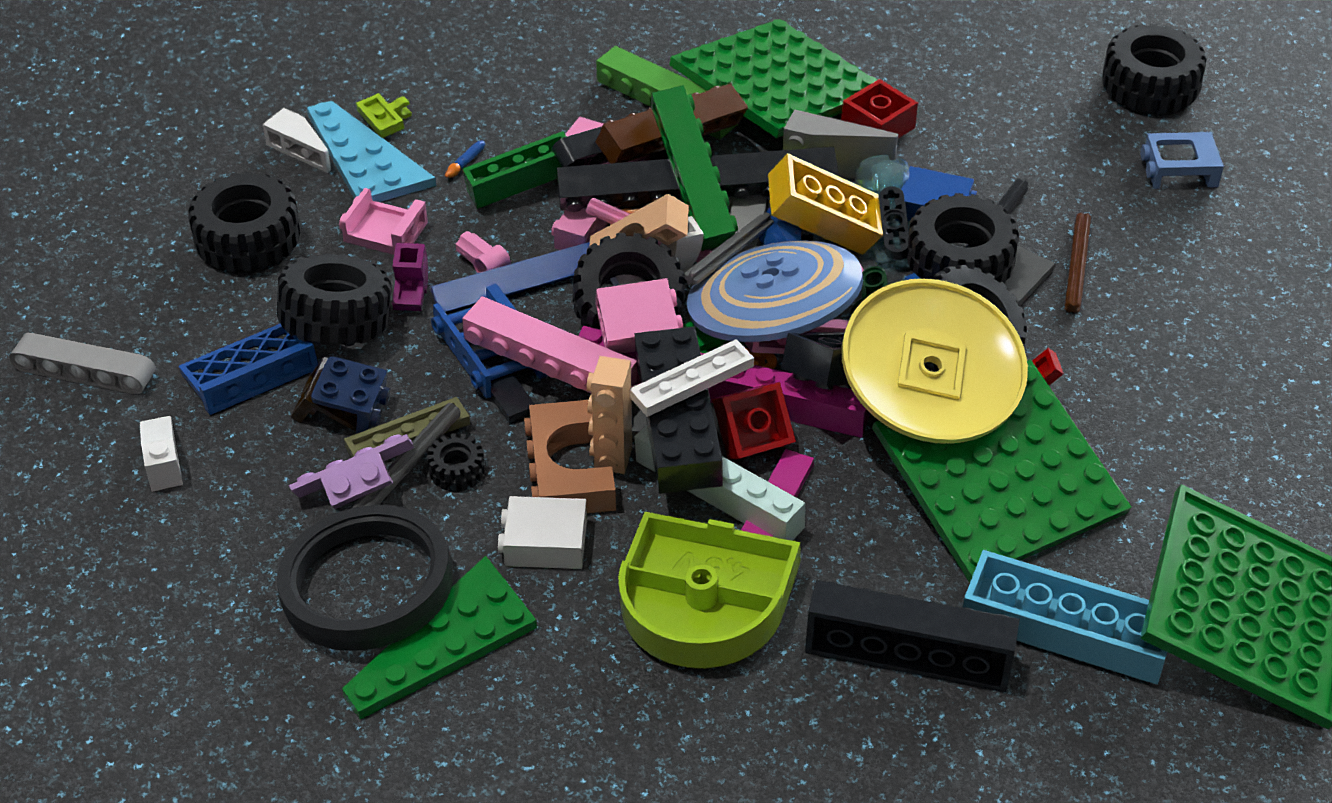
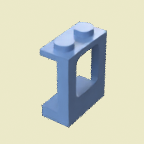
M1212 132L1148 133L1146 143L1141 146V159L1146 162L1147 178H1151L1154 189L1160 188L1162 176L1203 175L1207 187L1219 186L1223 163ZM1190 144L1194 149L1197 159L1163 160L1160 157L1157 145Z

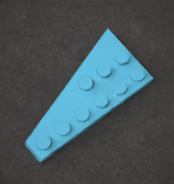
M333 101L307 107L308 116L327 147L332 160L354 199L360 195L364 188L371 189L373 201L382 202L436 186V178Z

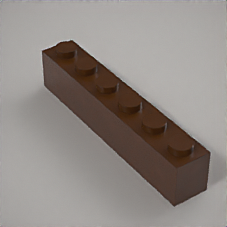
M731 83L721 87L714 86L702 93L696 92L691 94L695 103V111H693L695 118H700L703 125L704 133L702 136L739 124L748 109V106ZM651 108L638 114L631 113L620 120L607 121L602 125L595 141L610 164L629 162L665 149Z

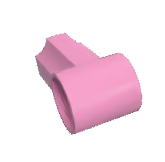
M466 231L460 235L458 242L455 244L456 251L473 264L477 273L511 264L510 257L502 246L495 245L492 247L475 233Z

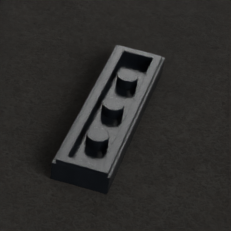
M470 342L468 343L473 351L484 348ZM500 355L481 361L486 369L505 363ZM513 373L491 380V399L509 424L530 416L529 405L535 404Z

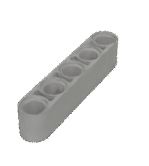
M35 333L24 334L9 355L10 363L16 369L26 373L130 394H140L156 370L154 362L140 354Z

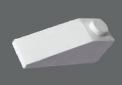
M283 108L263 124L267 146L326 173L331 171L327 147L303 116Z
M171 416L140 422L144 466L151 491L183 485Z

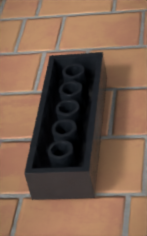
M695 326L634 333L635 357L640 384L701 356ZM708 388L648 417L645 415L659 494L723 486L722 456Z
M816 580L808 610L805 653L1006 692L1020 619L1003 614H992L976 611L971 608L940 604L935 601H924L908 598L903 595L887 594L867 588L861 589L840 585L835 582Z

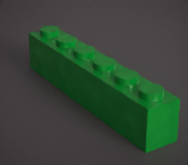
M684 85L653 92L651 109L683 202L689 205L688 216L694 218L704 233L701 251L717 248L738 231V225L735 216H730L727 208L729 207L728 195L725 190L721 191L719 186L721 182L717 166H712L710 160L712 158L711 147L708 142L704 143L702 138L704 133L700 118H695L693 112L695 111L694 99L691 94L687 95Z

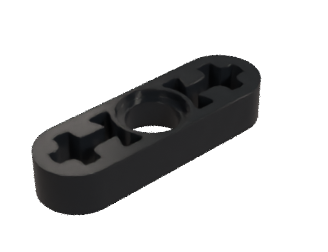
M889 186L882 189L879 193L884 250L888 258L902 260L907 257L909 237L904 193L898 187ZM889 198H894L895 209H890ZM891 219H899L902 224L898 227H890L887 225V222ZM894 237H899L901 248H895Z

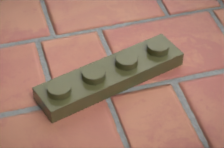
M454 397L344 438V444L352 458L357 451L367 447L375 448L384 444L387 438L393 435L400 434L403 436L407 434L410 440L413 441L448 403H453L461 412L460 417L444 434L470 425V417L459 399Z

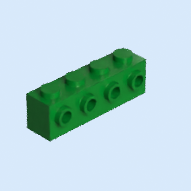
M564 131L463 168L467 192L476 208L484 207L557 179V168L562 166L551 149L558 140L567 137Z

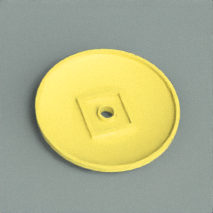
M909 279L878 289L864 299L855 309L847 324L842 340L844 373L860 403L876 419L889 428L921 441L945 444L961 443L993 432L1010 418L1022 399L1026 388L1028 376L1027 357L1022 341L1014 326L990 301L968 288L951 282L936 279ZM924 363H934L939 371L931 372L927 370Z

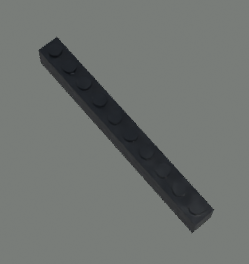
M834 146L715 155L710 158L712 166H717L721 178L719 186L721 191L725 190L728 197L743 199L749 195L769 197L768 173L787 153L839 176ZM669 159L557 168L560 210L580 211L583 208H587L592 198L611 206L623 205L624 207H635L638 204L652 203L666 194L683 202Z

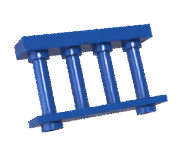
M497 284L486 287V298L516 310ZM439 303L433 304L434 317L431 318V325L434 332L441 335L469 374L474 388H479L485 398L491 397V380L525 368L532 369L539 379L548 376L514 360L486 369L481 361L498 354L486 348L473 351L468 344L469 341L464 339V332L460 333L455 326L463 323L462 318L471 308L447 315Z

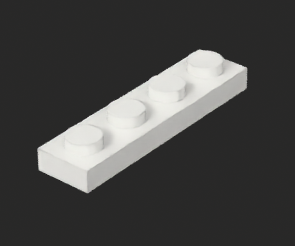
M735 339L630 388V398L648 417L754 367V357Z

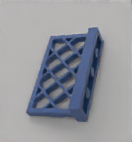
M278 324L179 365V370L203 401L205 410L211 415L308 374L315 369L318 362L314 345L310 341L304 342L299 340L296 335L291 336L283 329L281 324ZM284 333L287 334L284 339L274 338ZM259 346L257 350H248L250 347ZM268 347H279L277 351H266ZM226 357H232L230 361H220ZM241 358L251 359L249 363L239 362ZM197 369H205L203 373L193 372ZM214 369L224 370L222 374H212Z

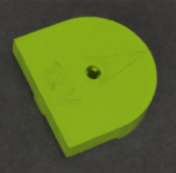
M644 512L625 561L622 560L619 570V594L625 626L635 642L645 651L660 660L674 665L689 668H713L742 660L763 647L778 629L801 562V542L736 530L732 523L709 519L706 524Z

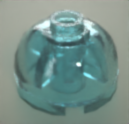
M889 155L872 156L861 161L858 170L855 168L856 184L878 194V197L882 189L889 186L901 189L909 180L908 162L900 157H897V161L889 160ZM894 198L888 199L890 205L895 202Z

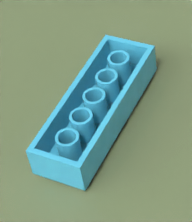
M982 551L964 597L963 608H971L976 611L992 614H1003L1020 619L1016 641L1158 685L1167 652L1140 639L1149 603L1148 599L993 552Z

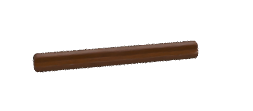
M1080 212L1076 215L1065 300V310L1067 312L1078 313L1081 307L1091 216L1088 213L1083 214Z

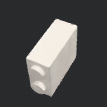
M509 496L508 509H502L501 527L505 528V533H499L498 553H504L505 566L582 569L587 525L586 499Z

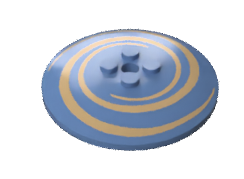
M804 240L762 245L736 254L698 285H693L687 297V309L693 324L702 332L715 338L728 341L737 339L739 342H762L786 338L788 333L801 334L819 327L846 310L855 301L862 289V269L858 259L849 251L825 242Z

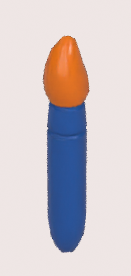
M477 141L454 163L450 164L445 177L453 178L457 176L460 170L484 149L485 141Z

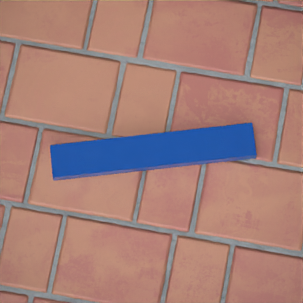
M590 242L431 286L435 304L439 303L447 314L474 306L482 296L486 298V287L497 284L507 297L573 278L578 260L581 255L587 254Z

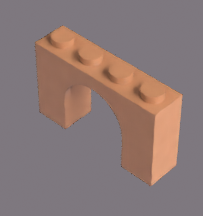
M589 400L529 405L530 418H524L525 435L532 436V440H526L528 459L534 458V463H529L530 482L537 481V486L531 487L532 497L586 499L587 513L616 511V490L612 466L569 469L556 464L551 459L552 455L561 448L591 442L593 436L588 434L589 422L592 414L587 412Z

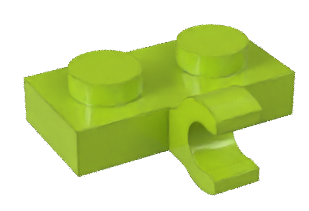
M378 93L356 103L359 114L382 138L405 129L403 119L412 115L411 111L405 107L410 104L405 96L399 97L394 102L388 104Z

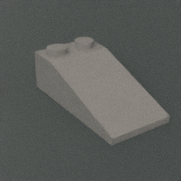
M794 109L784 128L783 150L834 146L839 177L893 179L898 134Z

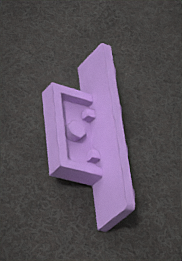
M400 434L393 435L387 438L384 444L375 448H363L348 460H336L329 463L325 470L318 473L301 475L297 478V482L289 485L290 489L296 496L301 498L325 488L331 506L336 509L393 484L384 461L413 449V442L407 434L403 436Z

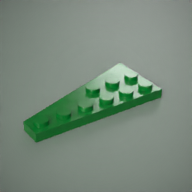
M485 556L451 587L445 604L429 623L414 634L388 645L342 688L343 696L359 720L536 629L537 620L488 557Z

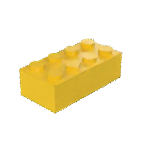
M788 153L768 173L772 216L862 255L883 236L878 194Z

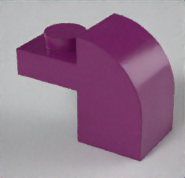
M396 243L392 266L395 276L392 298L393 310L422 311L424 293H427L428 258L425 244Z

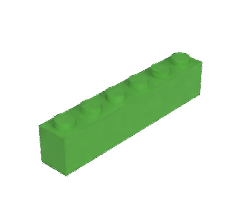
M614 46L596 60L598 82L650 107L653 92L684 85L687 95L706 91L693 81L617 46ZM737 125L709 135L721 139Z

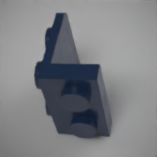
M329 357L312 392L311 400L315 404L357 414L356 434L371 429L372 426H378L382 413L380 409L381 404L386 405L390 396V388L386 387L388 370L338 357Z

